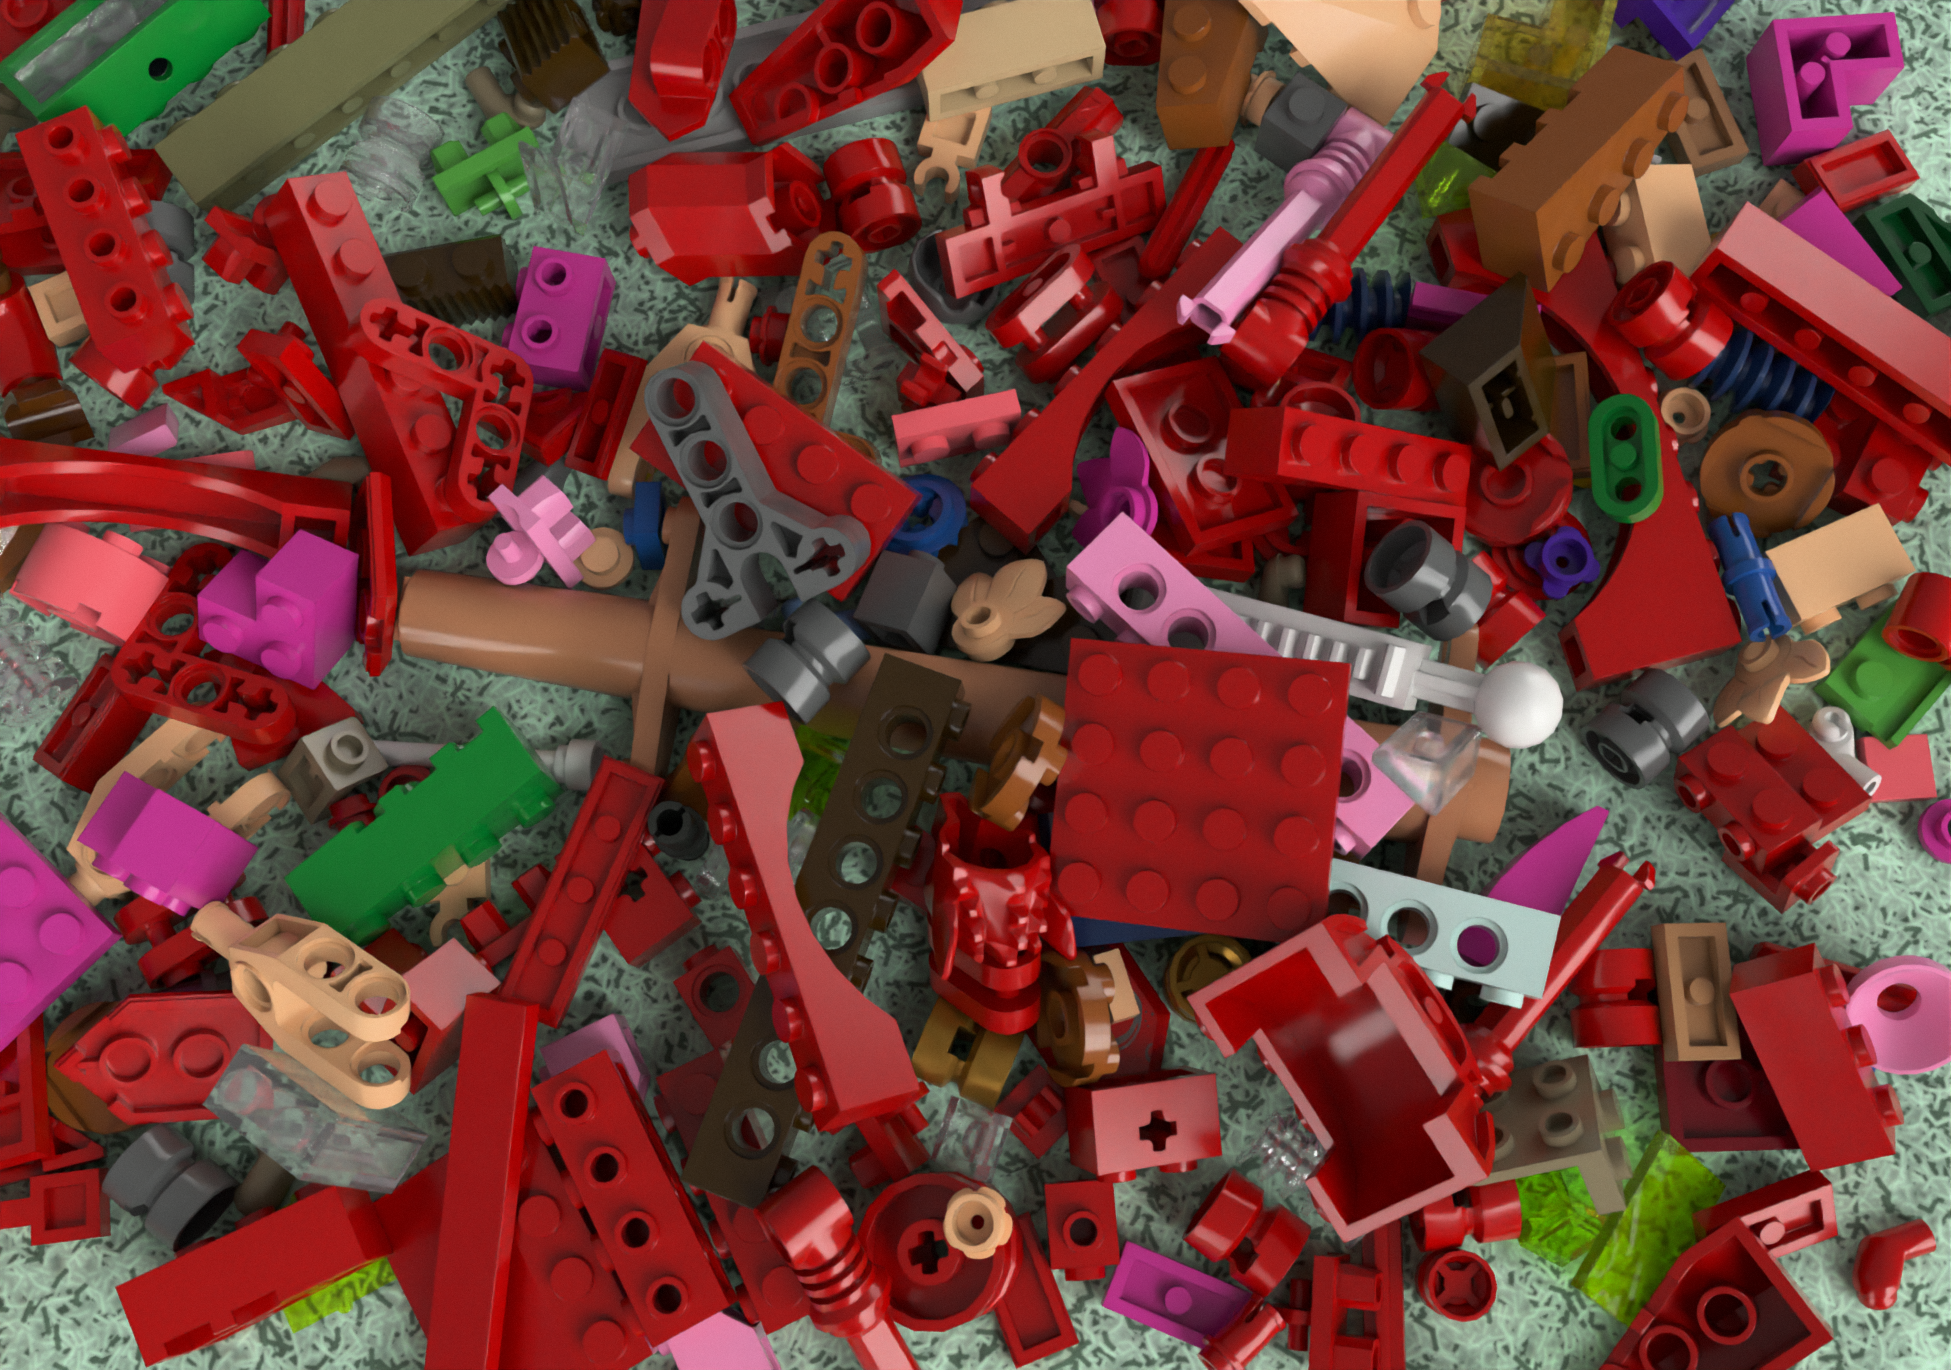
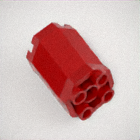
M788 142L768 152L670 153L628 176L629 218L633 223L629 229V237L635 250L646 259L652 258L658 267L688 286H692L708 277L800 276L805 253L810 243L818 235L825 232L836 231L843 233L838 219L840 207L832 201V198L824 201L817 187L818 184L825 181L819 166ZM839 248L837 256L843 253L842 248ZM826 257L823 266L831 262L830 260L833 258Z

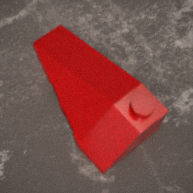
M1737 1215L1680 1254L1598 1370H1787L1833 1340L1834 1330L1783 1265L1741 1217Z

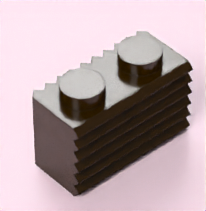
M515 0V4H507L506 11L497 12V20L504 35V38L497 44L504 57L516 69L510 74V79L521 95L532 105L540 100L556 115L611 71L597 41V37L594 35L595 32L591 28L589 19L576 0Z
M502 234L382 255L402 303L448 324H454L460 328L464 322L472 326L476 320L484 324L488 318L496 322L500 315L508 319L512 313L514 315L517 314L519 306L516 299L518 266Z

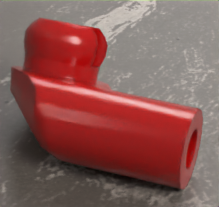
M1915 1219L1869 1234L1861 1239L1852 1270V1284L1855 1290H1857V1298L1865 1307L1879 1311L1892 1307L1897 1301V1291L1900 1288L1904 1261L1936 1250L1934 1235L1925 1221Z

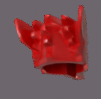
M960 792L939 794L931 828L932 837L936 842L934 861L926 874L923 892L932 918L933 951L940 979L948 980L952 973L956 948L978 963L983 962L985 951L1005 967H1013L1017 964L1018 951L1026 950L1032 955H1036L1042 949V943L1038 934L1068 961L1075 960L1077 948L1071 916L1050 890L1052 879L1050 855L1042 846L1036 843L1035 833L1019 825L1009 832L969 810L968 799ZM991 848L1001 852L1006 858L1007 869H994L981 861V850Z

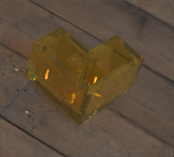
M1548 0L1538 25L1487 13L1470 51L1458 100L1465 83L1473 82L1544 111H1547L1550 107L1562 111L1567 106L1569 89L1605 55L1618 0Z

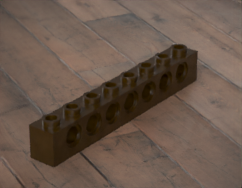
M887 653L884 654L794 885L798 902L818 942L817 928L824 916L831 912L839 911L846 913L850 918L852 931L848 941L837 949H825L823 946L822 948L835 967L862 994L866 989L874 966V960L865 957L875 931L883 934L886 933L898 904L899 895L890 892L899 866L907 869L911 868L922 841L923 830L915 828L919 813L924 802L931 805L936 803L945 781L948 767L939 764L948 739L958 742L961 738L972 706L971 703L963 701L965 690L962 680ZM905 723H916L926 730V739L922 747L910 754H901L891 749L890 739L894 730ZM882 785H891L898 788L902 794V801L899 809L893 815L887 818H875L867 813L866 801L872 790ZM857 848H867L874 851L877 858V866L871 878L857 884L847 882L842 874V863L845 856ZM759 975L679 1180L752 1210L794 1178L799 1160L789 1157L798 1131L802 1130L809 1133L815 1123L812 1113L806 1112L800 1105L795 1090L794 1078L785 1083L777 1081L772 1077L767 1067V1057L770 1050L782 1041L779 1039L773 1024L772 1005L774 999L766 975ZM754 1108L767 1112L774 1123L773 1139L764 1149H756L750 1146L742 1135L743 1119Z

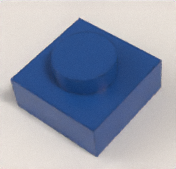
M661 481L636 482L634 508H625L623 530L625 543L627 546H636L642 570H662L669 546L662 541L663 521L668 506Z

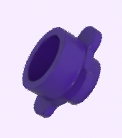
M1571 526L1559 528L1555 535L1544 543H1530L1523 553L1525 564L1528 567L1534 568L1543 582L1541 587L1543 594L1551 599L1564 598L1568 594L1569 588L1580 582L1590 584L1600 574V564L1594 559L1590 544L1576 528ZM1557 558H1564L1567 561V567H1559L1556 563Z

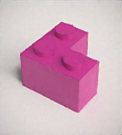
M1894 12L1772 20L1746 57L1763 166L1800 164L1807 158L1835 149L1853 128L1850 106L1873 104L1902 71L1904 61Z
M301 529L296 532L270 561L241 549L197 595L199 639L209 643L221 652L232 653L266 668L279 678L290 679L314 690L348 651L355 640L359 555Z
M126 771L123 772L77 839L80 843L98 852V855L92 862L93 866L124 882L123 885L144 898L160 906L163 905L184 917L192 906L200 910L212 901H221L223 903L259 849L212 818L166 792L152 787Z

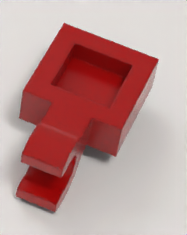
M926 352L920 357V366L909 360L896 379L898 401L903 403L901 410L904 413L962 400V392L946 383L948 365Z
M94 1168L30 1177V1198L0 1201V1230L31 1226V1246L111 1236L110 1198L102 1192V1183L109 1168Z

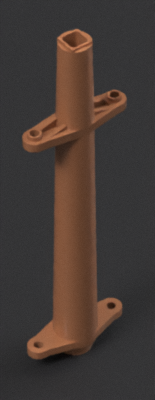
M682 496L678 506H669L665 513L662 541L669 546L664 567L649 600L531 583L506 585L495 578L419 569L412 577L404 576L393 640L399 641L402 651L410 657L631 699L634 736L631 757L624 758L622 762L665 779L668 773L681 709L713 713L774 702L752 680L742 664L768 638L782 640L785 634L783 632L747 627L725 638L712 641L701 639L691 633L684 624L681 614L682 599L686 592L696 584L706 526L691 497ZM1475 623L1471 629L1457 638L1441 641L1437 662L1475 672L1479 641L1478 624ZM865 645L871 655V659L846 685L833 682L829 686L831 700L806 726L794 720L790 715L788 717L794 730L851 740L884 654L887 653L962 680L965 690L963 701L972 704L971 711L961 738L958 742L948 739L941 757L990 766L996 752L989 749L988 745L1014 706L1027 695L1035 698L1036 693H1040L1064 708L1067 675ZM1429 702L1424 730L1352 719L1428 788L1422 797L1382 839L1406 843L1403 876L1443 885L1447 863L1456 839L1490 844L1496 837L1505 811L1511 771L1510 749L1490 740L1488 737L1473 735L1471 713ZM916 723L900 725L891 735L890 747L912 752L917 751L925 742V728ZM1341 771L1339 797H1348L1354 794V784L1350 776L1346 772ZM1412 910L1399 911L1397 922L1399 943L1421 946L1426 940L1428 933L1424 918Z

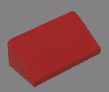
M604 348L565 460V467L604 481L608 480L648 360Z
M107 653L100 657L32 759L60 780L90 795L97 781L122 760L153 714L135 708L125 701L111 680L110 668L115 658ZM138 674L134 678L135 683L137 684L142 677L146 676Z

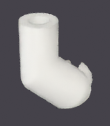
M1827 706L1819 709L1813 715L1808 733L1872 796L1879 787L1882 777L1855 758L1854 729L1849 714L1837 706Z

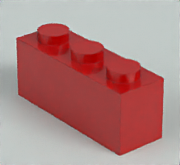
M1815 943L1734 964L1729 995L1810 1171L1815 1172L1896 1154L1895 1126L1904 1124L1902 1108L1890 1083L1879 1085L1871 1065L1877 1064V1057L1866 1027L1863 1024L1853 1026L1843 1006L1850 1003L1846 983L1838 966L1835 963L1825 966Z

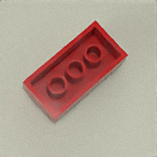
M703 340L689 361L703 362L713 368L718 374L776 490L828 517L839 514L852 516L860 521L868 531L871 549L865 564L846 581L826 591L840 602L851 598L880 557L882 550L886 549L923 495L719 346ZM677 378L673 390L675 400L680 407L687 411H692L695 406L694 391L686 381ZM649 418L629 449L686 489L653 422ZM707 441L704 448L706 461L715 470L724 472L727 464L725 452L720 445L713 441ZM737 502L734 512L737 522L744 529L756 532L758 527L756 513L745 503ZM840 543L835 546L826 544L823 547L824 549L815 555L812 560L828 555V557L833 555L843 557L845 551Z

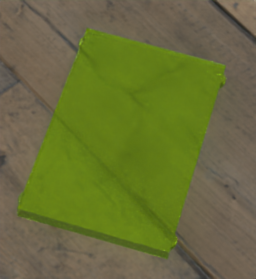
M1658 1129L1635 1168L1633 1178L1629 1179L1623 1190L1626 1210L1609 1214L1570 1285L1628 1329L1680 1254L1694 1245L1696 1239L1692 1213L1716 1205L1726 1185L1670 1134Z

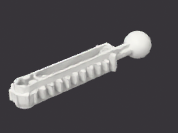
M1207 587L1281 656L1351 663L1349 695L1402 710H1415L1417 699L1475 714L1478 726L1488 738L1507 748L1524 749L1542 743L1554 733L1562 717L1563 697L1558 683L1547 670L1531 662L1511 661L1496 666L1485 675L1429 660L1432 646ZM1134 588L1130 603L1131 609L1143 610L1155 603L1154 597L1148 591L1142 588ZM1179 632L1168 639L1169 644L1173 646L1204 650L1202 641L1196 635L1189 632Z

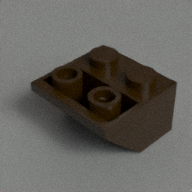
M1519 271L1418 352L1451 437L1461 444L1471 445L1472 452L1499 472L1550 432L1556 362L1529 278Z

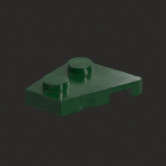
M1912 193L1868 210L1852 223L1854 228L1903 287L1895 293L1902 306L1925 321L1951 310V223L1940 219L1933 208Z

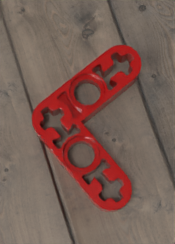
M386 297L372 298L359 309L348 325V338L351 346L361 357L371 363L463 401L445 483V498L452 511L463 520L473 523L488 521L499 511L489 498L484 501L477 499V488L469 483L480 475L483 467L490 469L482 475L480 492L489 496L501 484L513 493L534 388V377L529 365L522 357L510 350L394 299ZM375 321L385 325V335L390 338L389 341L379 337L380 330L374 324ZM411 335L417 337V340L414 343L413 340L408 339ZM437 343L448 348L455 357L456 370L449 371L436 365L430 357L429 344ZM495 372L503 376L502 383L509 389L500 397L497 404L491 403L497 397L500 386L499 378L493 375ZM477 422L490 423L499 430L503 438L502 449H492L479 439L476 431Z
M206 542L194 545L178 558L167 576L168 582L115 657L110 668L111 680L125 701L135 708L252 744L267 745L276 743L291 732L297 719L296 708L282 684L266 677L199 658L207 642L199 639L197 595L216 576L212 574L215 568L218 567L221 571L233 559V556L226 547L218 543ZM200 574L206 575L201 582L197 578ZM178 614L194 616L192 625L183 633L177 635L161 633L163 624L169 618ZM154 668L162 679L142 677L137 684L134 681L138 674L148 676ZM163 681H164L165 683H169V684H170L169 690L166 688V686H165V684L163 683ZM207 682L221 685L218 696L208 704L197 706L187 703L189 693L196 686ZM239 697L241 698L244 705L237 704ZM272 703L275 711L272 714L261 713L256 720H253L246 707L264 711Z

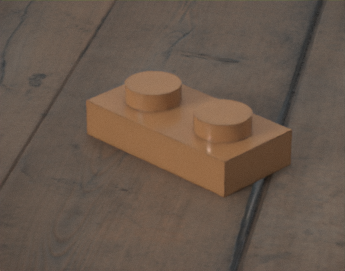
M1702 48L1691 51L1677 62L1673 58L1666 59L1667 61L1683 65L1684 93L1689 98L1688 110L1682 124L1675 132H1668L1665 136L1677 163L1692 164L1695 178L1741 163L1750 151Z
M1726 922L1664 923L1650 926L1665 1062L1741 1059L1736 1008L1729 995L1732 971Z

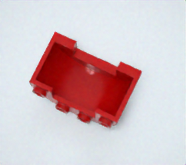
M1335 914L1193 992L1186 998L1194 1009V1016L1198 1027L1207 1038L1215 1042L1224 1058L1235 1054L1253 1037L1262 1063L1271 1073L1278 1076L1294 1101L1295 1111L1301 1124L1309 1132L1316 1135L1326 1151L1304 1182L1310 1190L1311 1199L1318 1214L1326 1222L1331 1223L1342 1242L1347 1243L1487 1179L1491 1173L1495 1158V1128L1493 1115L1487 1110L1482 1113L1478 1111L1474 1096L1477 1091L1474 1087L1483 1083L1484 1080L1471 1047L1455 1016L1435 985L1415 960L1388 934L1375 940L1364 932L1368 929L1364 919L1348 914Z

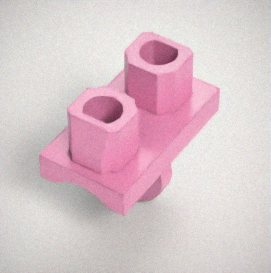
M541 475L518 497L503 484L488 496L489 500L513 530L499 534L489 547L486 556L487 567L496 580L506 585L525 583L535 577L543 563H548L568 589H572L584 578L573 561L589 548L596 539L589 528L570 511L574 506L567 496L549 479Z

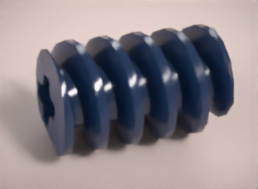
M1353 267V277L1350 281L1353 290L1345 302L1334 303L1330 309H1327L1323 319L1318 321L1314 331L1309 334V341H1315L1322 325L1329 326L1333 344H1339L1346 329L1353 328L1356 346H1359L1371 330L1378 328L1403 329L1411 295L1410 272H1402L1393 287L1388 270H1377L1368 286L1364 269Z
M1741 324L1733 327L1730 339L1718 356L1700 372L1687 379L1686 387L1691 389L1696 388L1706 378L1711 379L1712 384L1707 395V399L1711 402L1717 401L1727 391L1734 393L1728 408V412L1733 415L1738 414L1751 403L1755 406L1754 409L1786 411L1798 415L1812 424L1827 408L1835 392L1834 387L1821 378L1817 379L1815 374L1802 365L1796 366V361L1781 351L1774 353L1775 347L1759 337L1752 341L1753 332Z

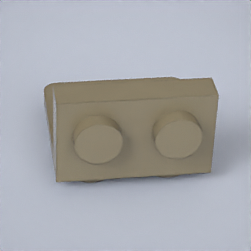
M1588 1054L1563 1060L1548 1061L1541 1065L1514 1070L1509 1074L1513 1085L1508 1091L1495 1092L1490 1099L1480 1096L1484 1106L1479 1113L1487 1110L1493 1115L1495 1158L1489 1177L1472 1186H1483L1578 1166L1598 1215L1626 1210L1622 1180L1633 1178V1172L1625 1143L1621 1136L1615 1137L1614 1134L1616 1130L1625 1129L1624 1118L1614 1089L1602 1090Z

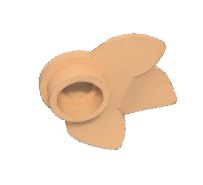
M1038 559L1017 560L1000 568L994 578L985 573L977 572L967 577L958 586L952 597L951 610L957 619L952 628V638L960 651L966 653L970 659L977 662H988L998 659L1013 647L1015 639L1032 638L1043 633L1064 614L1066 606L1063 602L1051 597L1042 596L1047 580V568L1044 561Z
M1770 634L1765 635V642L1748 641L1739 652L1735 676L1722 689L1714 705L1713 716L1716 725L1722 728L1742 713L1751 720L1764 724L1771 723L1789 683H1808L1821 679L1830 673V658L1824 646L1816 640L1794 642L1786 634L1773 640Z

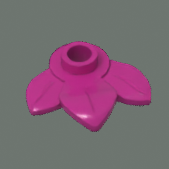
M1116 428L1111 441L1110 458L1090 459L1077 465V472L1088 510L1081 515L1075 524L1072 535L1084 548L1121 512H1124L1149 536L1155 528L1158 517V505L1155 494L1148 486L1150 466L1148 453L1140 437L1127 428Z

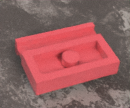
M1016 389L892 415L895 445L900 467L913 466L1011 444L1014 441L1011 437L1012 432L1021 420V409Z

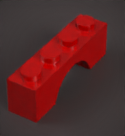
M1287 406L1232 408L1230 410L1223 475L1272 484L1362 491L1465 507L1470 477L1472 446Z

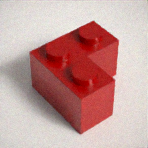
M1362 491L1316 493L1303 612L1360 627L1399 629L1401 612H1397L1371 592L1365 584L1364 573L1366 563L1373 549L1396 526L1410 520H1421L1451 543L1455 550H1459L1462 553L1467 507Z
M393 927L363 950L401 975L408 983L410 990L409 1018L402 1026L401 1033L389 1040L403 1049L409 1056L411 1063V1086L409 1091L415 1095L459 1059L466 994L480 991L497 994L501 982L494 976L491 967L481 956L468 952L454 937L431 955H428L421 946L416 943H409ZM343 965L337 967L332 971L330 978L341 974L345 967ZM376 996L362 1001L358 1008L367 1014L377 1015L392 1010L397 1004L387 997ZM383 1065L394 1077L398 1074L395 1068Z

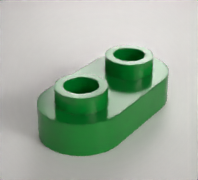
M1632 394L1614 395L1597 405L1588 422L1592 494L1597 505L1610 519L1619 523H1636L1651 516L1657 510L1663 498L1664 485L1659 423L1650 406L1642 398ZM1628 424L1637 426L1635 434L1630 439L1624 441L1616 439V434L1621 427ZM1632 484L1641 486V491L1637 498L1631 501L1620 500L1621 492L1625 487Z

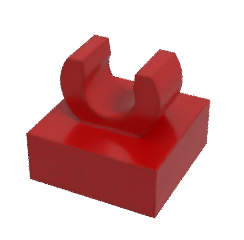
M1040 1064L994 1108V1111L992 1110L1038 1160L1068 1130L1065 1090L1052 1079L1050 1074Z

